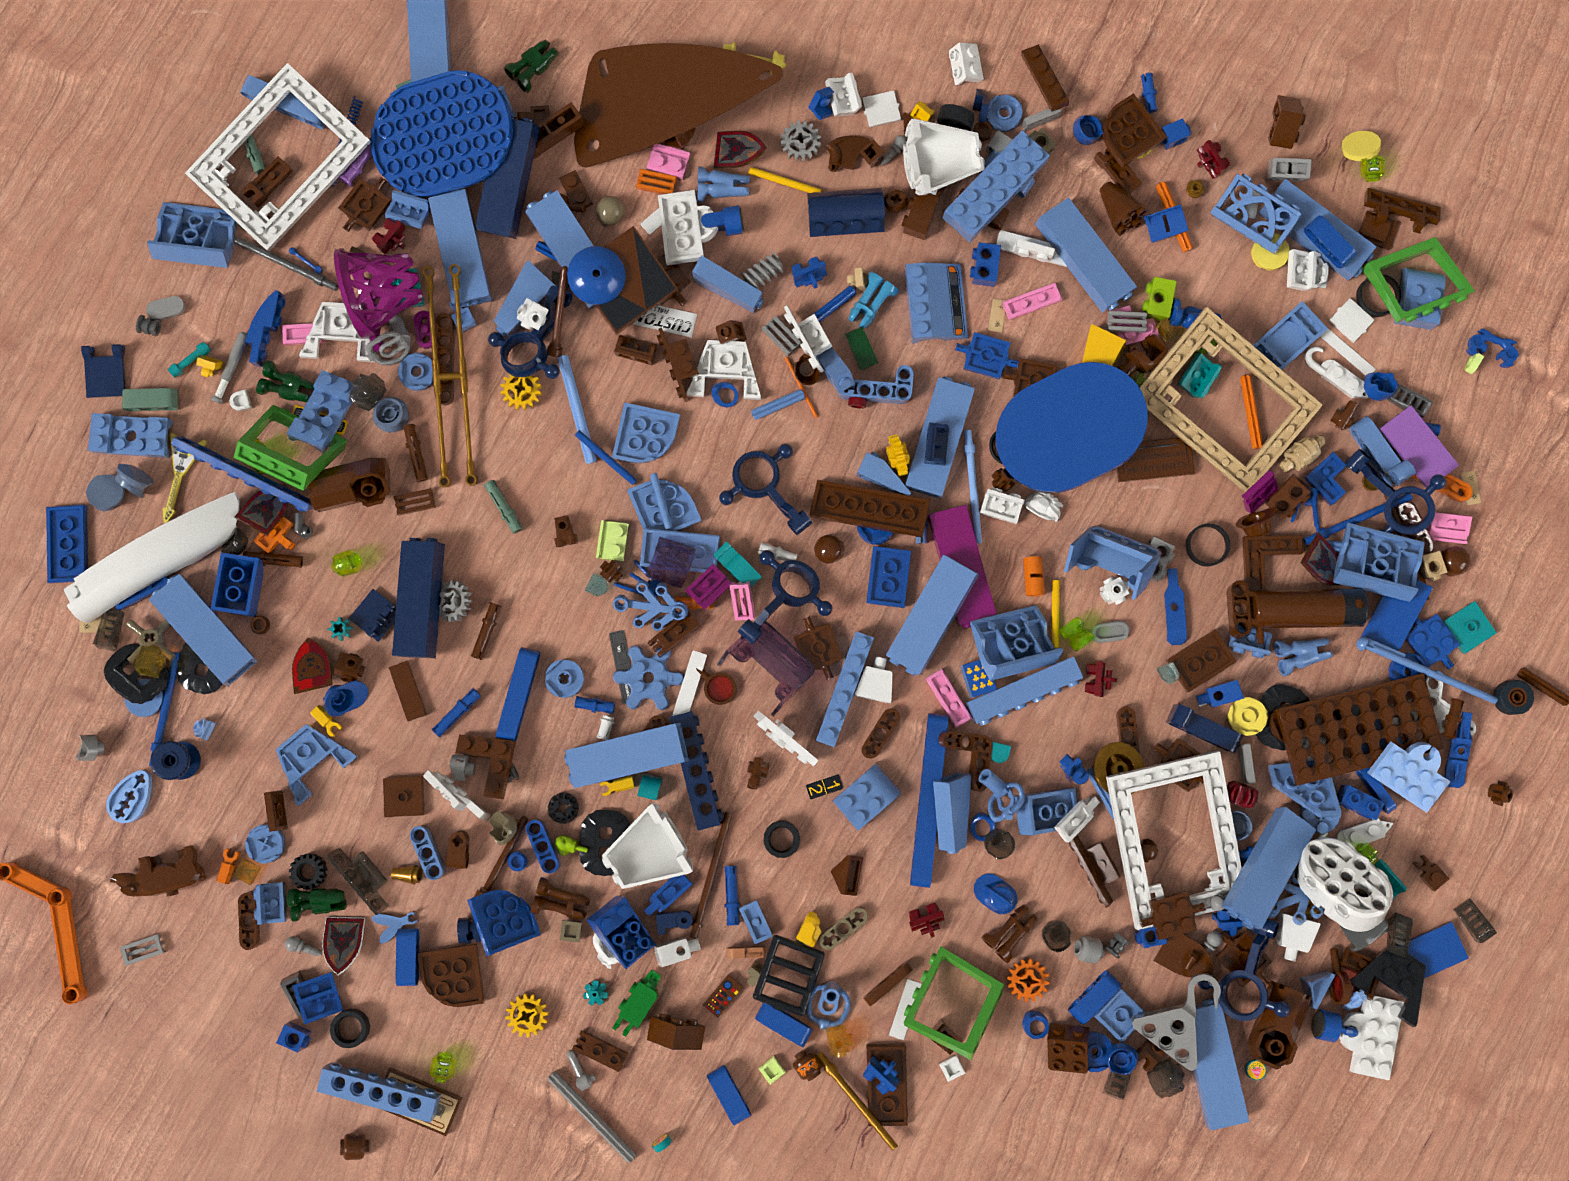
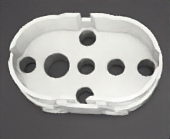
M1325 837L1310 841L1304 848L1299 860L1298 884L1317 908L1321 905L1325 909L1324 914L1336 921L1342 927L1357 932L1369 931L1385 919L1392 903L1393 890L1387 875L1382 870L1376 868L1347 841ZM1362 889L1366 891L1369 896L1360 897L1355 893L1354 890ZM1328 890H1333L1336 894L1330 893ZM1374 905L1379 906L1381 909H1376Z

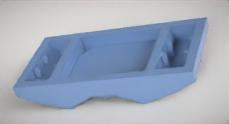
M1302 301L1253 346L1283 370L1328 328Z

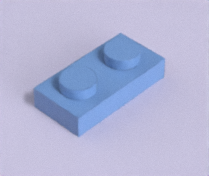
M757 900L739 908L755 944L773 936Z

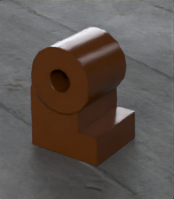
M874 139L859 151L871 168L880 163L884 158L883 154H885Z

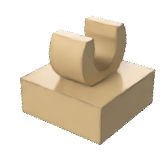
M862 267L854 268L855 275L847 276V283L851 286H856L861 291H865L868 285L867 271Z

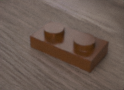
M576 170L559 178L571 203H585L586 208L593 205Z

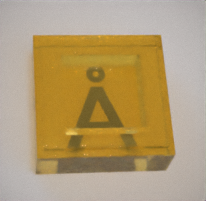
M1167 318L1161 320L1156 325L1165 342L1172 339L1175 335Z
M243 858L233 876L248 885H252L261 867Z

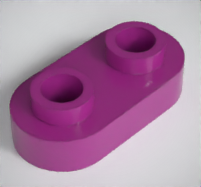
M422 310L414 316L416 341L423 349L432 348L430 316L428 311ZM423 319H428L426 324H422ZM430 337V341L425 343L424 339Z

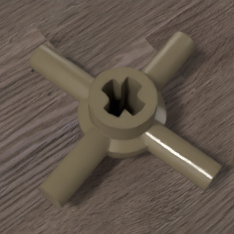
M132 619L126 623V626L139 635L140 645L127 658L129 662L134 664L145 651L152 652L158 650L170 661L176 657L172 651L163 645L162 634L171 626L167 620L157 629L144 630Z

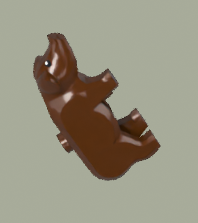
M193 845L177 851L179 860L176 863L162 864L159 855L138 858L140 866L137 874H114L110 879V883H116L120 887L121 892L126 896L138 897L166 894L168 897L179 894L178 890L198 885L206 879L203 867L196 861L198 856L197 850Z

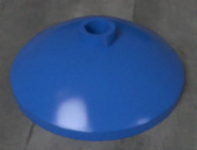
M600 246L587 247L579 251L572 258L567 272L568 283L572 292L583 302L593 305L606 304L614 300L622 291L625 284V268L621 259L613 251ZM595 270L599 271L600 276L594 277L593 272Z

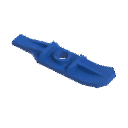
M1177 568L1167 569L1168 587L1164 593L1167 641L1171 645H1182L1187 640L1184 592L1178 585ZM1171 604L1177 605L1176 611L1171 609Z
M1462 711V721L1457 729L1456 739H1451L1444 777L1450 781L1448 787L1460 788L1465 784V773L1473 739L1470 733L1473 713ZM1463 747V753L1459 754L1458 749Z

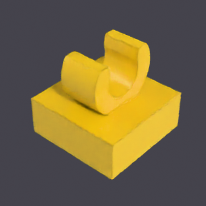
M919 101L911 112L910 117L929 122L935 112L934 109L931 110L926 106L927 103Z
M202 356L197 358L196 365L203 367L201 370L202 376L209 377L214 376L215 370L222 369L224 361L209 356Z

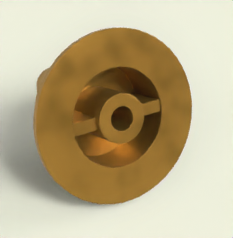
M1113 742L1104 746L1098 752L1092 765L1097 783L1107 793H1109L1106 776L1144 768L1140 754L1132 746L1123 742Z

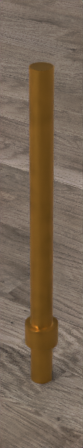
M819 1052L816 1056L825 1068L826 1074L828 1076L831 1075L892 1151L898 1147L897 1143L838 1073V1068L834 1063H830L824 1054Z

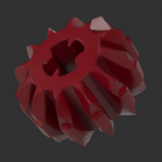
M1228 782L1229 802L1246 808L1255 806L1259 794L1256 788L1241 782Z

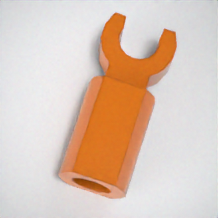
M230 849L224 850L223 857L225 860L221 864L217 882L230 884L235 868L234 863L240 857V851H235L234 857H230Z

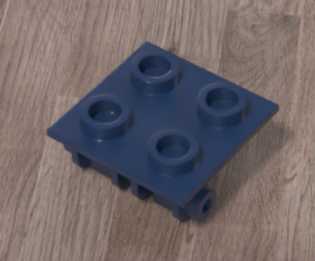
M372 589L349 619L364 630L368 636L373 637L379 642L395 622L396 606Z

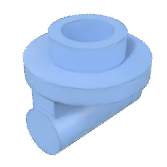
M204 718L200 719V721L197 720L193 726L194 735L208 741L216 723Z

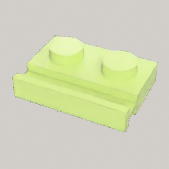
M601 520L596 559L624 562L629 524Z

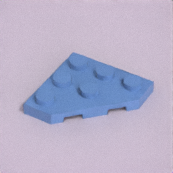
M1314 760L1306 761V764L1309 767H1312L1314 765ZM1290 763L1269 765L1268 771L1273 787L1319 818L1341 815L1332 777L1295 785Z

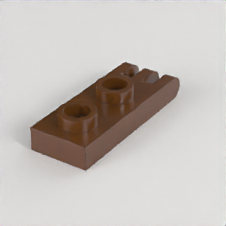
M688 611L684 619L674 620L649 640L648 644L652 646L657 642L652 649L654 652H657L662 648L657 653L658 657L661 658L700 627V624Z
M581 1030L579 1035L586 1039L583 1040L577 1037L576 1042L581 1044L582 1047L574 1045L572 1049L620 1072L628 1052Z

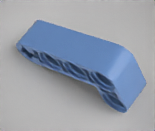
M907 365L900 366L896 372L895 383L854 379L855 385L848 388V393L842 391L838 395L845 400H848L849 397H860L867 399V402L906 404L912 395L913 370ZM901 372H907L909 374V378L902 379L899 376V374ZM855 386H857L856 394H854ZM867 387L870 393L864 395L860 392V389ZM887 389L889 395L881 396L879 390ZM900 390H904L907 392L908 396L906 398H901L898 395V392Z
M1365 416L1349 427L1351 435L1360 448L1372 459L1370 462L1390 486H1398L1416 474L1414 466L1409 461L1404 460L1401 462L1369 417Z

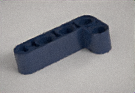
M1173 704L1166 720L1167 724L1234 754L1243 736L1194 713V710L1181 704Z

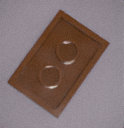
M1216 629L1166 660L1187 693L1237 662Z

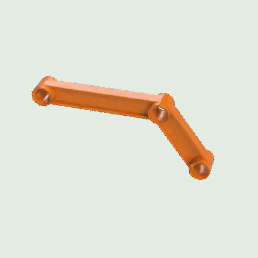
M16 862L0 863V880L49 903L63 990L62 1000L66 1004H74L84 1000L87 990L83 982L71 904V891L19 866ZM6 867L10 869L9 875L5 872ZM58 892H60L62 896L61 901L57 899ZM72 990H75L77 993L76 999L72 996Z

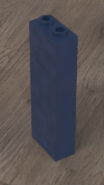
M512 116L513 135L508 154L501 166L484 181L475 230L517 239L540 129L539 126L534 124V120L523 118L520 121L516 120L517 117Z
M409 538V541H401L392 656L436 659L439 605L441 600L439 594L442 587L445 544L439 543L436 538H426V541H421L420 538Z

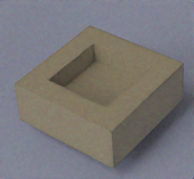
M562 920L560 940L579 943L582 922Z

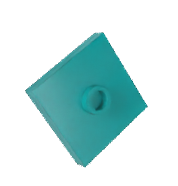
M1472 601L1443 620L1460 644L1458 648L1462 654H1466L1497 633L1476 601Z

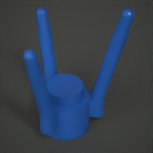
M1311 488L1309 493L1311 497L1303 505L1312 506L1314 526L1316 530H1319L1318 490ZM1301 502L1295 507L1297 511L1292 515L1291 522L1295 521Z
M634 560L638 568L650 579L648 580V589L657 597L658 595L655 590L660 581L654 578L644 567L640 566L637 560ZM630 573V576L638 582L643 580L634 573ZM614 583L616 587L644 596L635 588Z

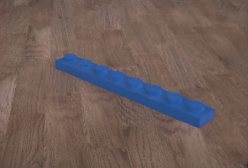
M184 436L174 437L171 445L177 447L179 452L189 453L198 461H206L211 464L212 468L228 472V476L244 480V483L248 486H256L267 495L277 496L278 500L283 503L295 505V508L299 511L306 512L314 509L309 498Z

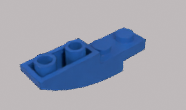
M278 290L269 295L260 306L247 333L245 342L252 347L249 362L254 366L262 367L263 362L266 361V346L271 338L269 331L277 332L282 322L280 315L281 310L285 307V297Z

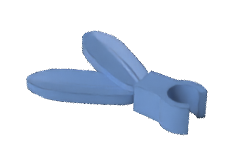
M410 912L401 918L387 914L374 915L372 920L376 924L389 926L381 934L380 943L390 941L397 934V930L401 929L403 925L418 922V919L415 921L410 920V915H414L416 912Z

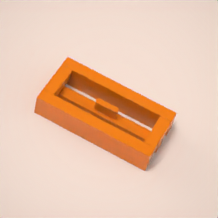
M640 169L636 189L658 194L674 193L677 178L672 175ZM643 176H648V177H653V178H657V179L667 180V181H671L672 183H670V182H665V181H661V180H656V179H651V178H646V177H643ZM647 182L655 185L670 187V190L644 185L641 183Z

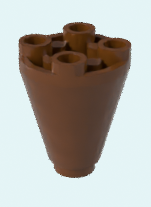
M1111 181L1105 183L1100 188L1101 198L1111 225L1119 236L1125 234L1129 229H1136L1143 224L1142 219L1148 210L1140 201Z

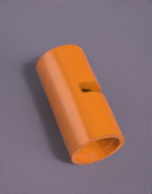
M1042 556L1024 557L1026 596L1045 595Z

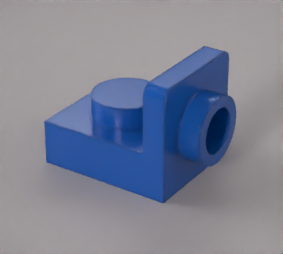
M830 86L816 91L808 106L819 120L828 118L833 114L832 110L827 106L834 93Z

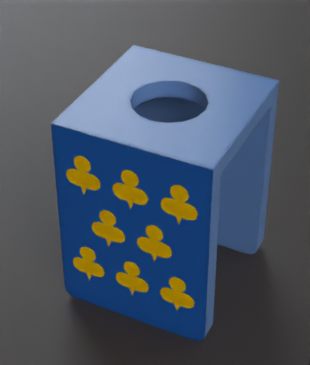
M980 660L960 666L970 698L997 689L994 680H989Z

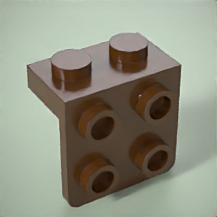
M1050 1024L1047 1037L1048 1068L1050 1070L1083 1074L1088 1072L1090 1027Z

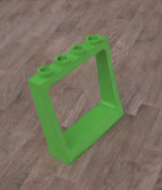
M1436 237L1370 261L1362 270L1380 295L1396 323L1403 320L1409 323L1417 319L1419 314L1427 316L1433 313L1437 307L1443 310L1451 306L1450 302L1456 301L1457 304L1468 299L1467 296L1475 292ZM1429 254L1456 285L1459 292L1412 310L1403 311L1381 270L1421 255Z
M272 405L238 440L234 458L300 490H305L345 450L347 439L342 438L336 433L328 446L330 448L310 466H305L255 442L256 438L270 422L276 421L290 428L295 417L299 418L290 413L288 409H281Z
M940 946L937 954L933 953L930 958L929 964L931 967L929 971L925 970L922 974L921 981L923 983L921 987H916L912 998L915 999L913 1004H908L905 1009L904 1016L906 1018L904 1026L972 1061L1002 996L1004 984ZM945 960L990 989L965 1043H961L914 1020L942 961Z

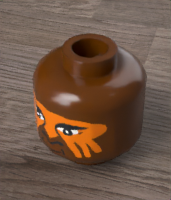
M802 1050L795 1055L796 1060L793 1063V1068L802 1080L807 1079L811 1081L820 1075L822 1064L813 1051L806 1052Z

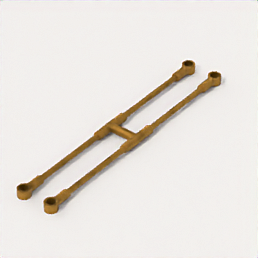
M452 264L449 267V273L452 275V285L455 293L460 357L458 358L459 372L440 373L432 294L434 291L433 277L435 271L430 266H425L422 269V274L425 276L426 292H428L433 354L432 373L434 395H436L441 456V478L439 479V485L445 488L451 485L445 459L440 395L442 394L441 381L460 379L468 459L466 461L467 476L465 482L470 486H474L478 482L474 471V461H472L467 398L468 380L466 358H464L459 296L461 268L457 264ZM454 267H457L458 272L455 274L452 273V269ZM427 269H431L430 275L425 274ZM473 476L475 479L474 483L472 484L468 481L469 477ZM444 478L448 480V484L445 486L442 484Z

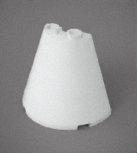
M911 119L905 132L908 140L903 146V157L907 180L911 189H916L915 194H929L984 170L985 160L979 155L982 143L977 132L918 119Z
M656 803L649 805L602 855L603 864L607 869L611 868L613 870L612 878L616 885H620L622 889L689 874L693 871L692 860L686 856L688 849L680 832L665 811L660 812L658 810L660 806Z

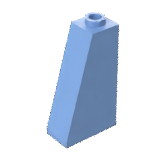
M701 255L692 271L696 284L752 313L755 312L756 308L760 309L764 301L760 290Z
M529 260L522 268L494 319L497 325L495 329L502 336L506 334L509 337L522 327V322L517 319V311L524 304L526 298L543 306L547 299L549 288L554 285Z
M955 772L933 781L939 850L947 851L949 854L958 853L967 844L972 779L969 773Z

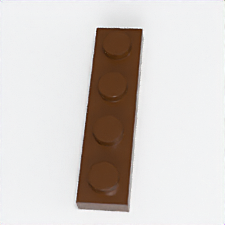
M1039 44L1022 50L1021 56L1051 112L1069 106V99Z

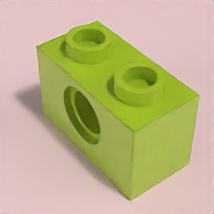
M1154 277L1147 283L1145 293H1148V296L1142 306V311L1147 313V319L1154 318V320L1166 322L1170 318L1177 281ZM1154 296L1161 297L1162 302L1155 301Z

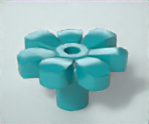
M593 980L592 985L586 984L585 990L587 992L583 994L584 999L589 998L588 1004L593 1006L595 1002L598 1005L604 1003L602 998L606 999L608 997V992L604 991L607 987L606 984L602 983L599 985L598 980Z

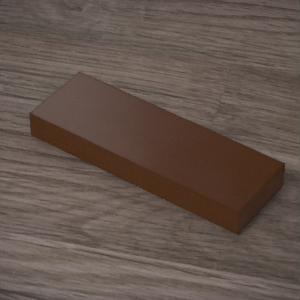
M405 661L389 667L407 722L426 716L427 714L409 662Z

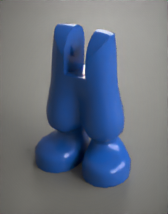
M1173 298L1171 314L1168 319L1170 320L1169 325L1188 328L1202 312V309L1187 306L1183 310L1180 299Z

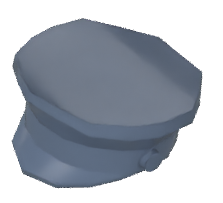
M387 396L375 404L373 421L381 430L388 433L398 432L407 424L409 412L403 400Z
M119 464L116 468L117 475L115 480L117 483L140 498L144 497V490L154 483L148 474L133 465Z
M97 475L87 486L86 495L90 504L96 509L103 512L110 511L121 505L124 497V487L117 483L114 475Z

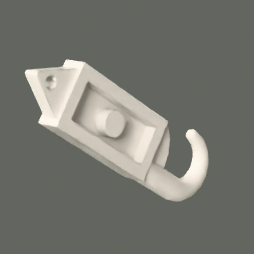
M1312 347L1307 351L1305 355L1307 365L1319 373L1322 378L1351 399L1354 397L1369 398L1364 390V381L1338 362L1327 360L1319 365L1312 359L1313 352H1323L1322 348Z
M1379 818L1377 820H1369L1340 830L1337 834V839L1347 841L1354 847L1361 846L1386 837L1385 834L1393 823L1381 821ZM1328 833L1321 834L1319 838H1325Z

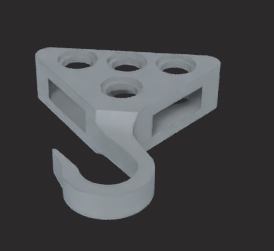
M1198 973L1191 977L1188 982L1185 1003L1132 1017V1025L1136 1031L1190 1071L1198 1067L1194 987L1199 981L1203 980L1213 985L1215 1009H1217L1218 998L1221 993L1218 981L1208 973ZM1174 1021H1182L1183 1026L1180 1029L1173 1028L1172 1024ZM1151 1023L1155 1026V1029L1152 1032H1146L1144 1026ZM1163 1036L1171 1038V1042L1168 1045L1160 1042ZM1179 1049H1186L1188 1054L1185 1057H1179L1177 1055Z

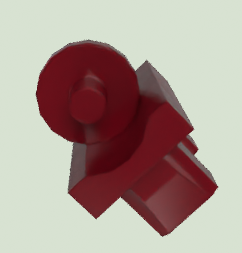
M1208 140L1197 149L1198 156L1201 159L1197 166L1199 168L1205 167L1212 179H1214L1230 166V162L1227 158L1219 156L1218 153L1221 151L1220 144L1218 142L1212 143L1211 140Z
M387 218L383 223V227L388 231L387 234L383 236L377 232L372 237L373 242L384 255L390 249L395 252L398 247L402 249L406 247L402 243L406 238L402 234L406 228L398 220L395 222Z
M1103 661L1086 665V674L1096 675L1095 683L1086 682L1085 692L1094 694L1096 697H1104V682H1106L1105 689L1111 690L1112 682H1117V678H1112V670H1106L1105 677L1106 663Z
M936 903L926 906L929 915L921 917L919 909L909 911L911 931L921 929L922 935L929 933L931 938L935 937L933 931L940 929L938 922L945 920L943 911H940Z

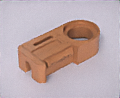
M766 946L727 947V958H765Z

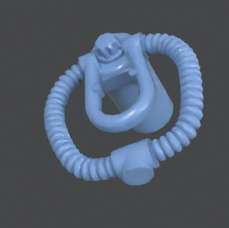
M983 770L979 775V781L993 792L987 805L991 819L994 822L1013 819V815L1021 808L1025 801L1023 787L1017 782L1005 783L991 770ZM1012 788H1016L1019 791V800L1016 804ZM1008 794L1011 802L1007 807H1003L1004 802H1002L1001 797ZM996 798L998 808L1003 812L999 816H996L993 810V803Z
M835 981L815 986L806 1010L808 1019L818 1024L821 1029H827L828 1026L835 1028L842 1025L851 1006L850 998L846 994L847 992L840 988L839 984ZM823 990L818 1007L820 1012L825 1015H832L836 1012L840 994L843 996L845 1008L837 1022H831L823 1018L817 1019V1017L813 1016L811 1008L812 999L817 991ZM823 1001H826L828 1004H834L833 1009L830 1011L824 1010L822 1007Z

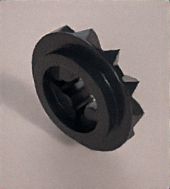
M569 793L554 795L547 806L548 815L553 821L560 824L573 821L579 811L576 798ZM560 801L563 805H571L566 809V816L562 811H555L560 807Z

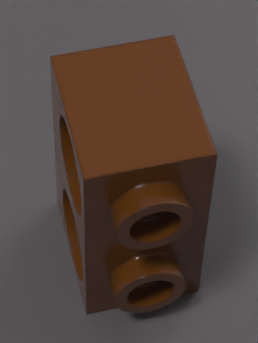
M1293 473L1266 501V505L1269 508L1277 507L1278 512L1276 514L1282 519L1286 516L1290 518L1297 511L1295 507L1300 502L1304 504L1311 497L1309 494L1311 488ZM1298 486L1302 489V493L1294 495L1291 489ZM1284 500L1289 505L1287 508L1281 509L1277 503Z

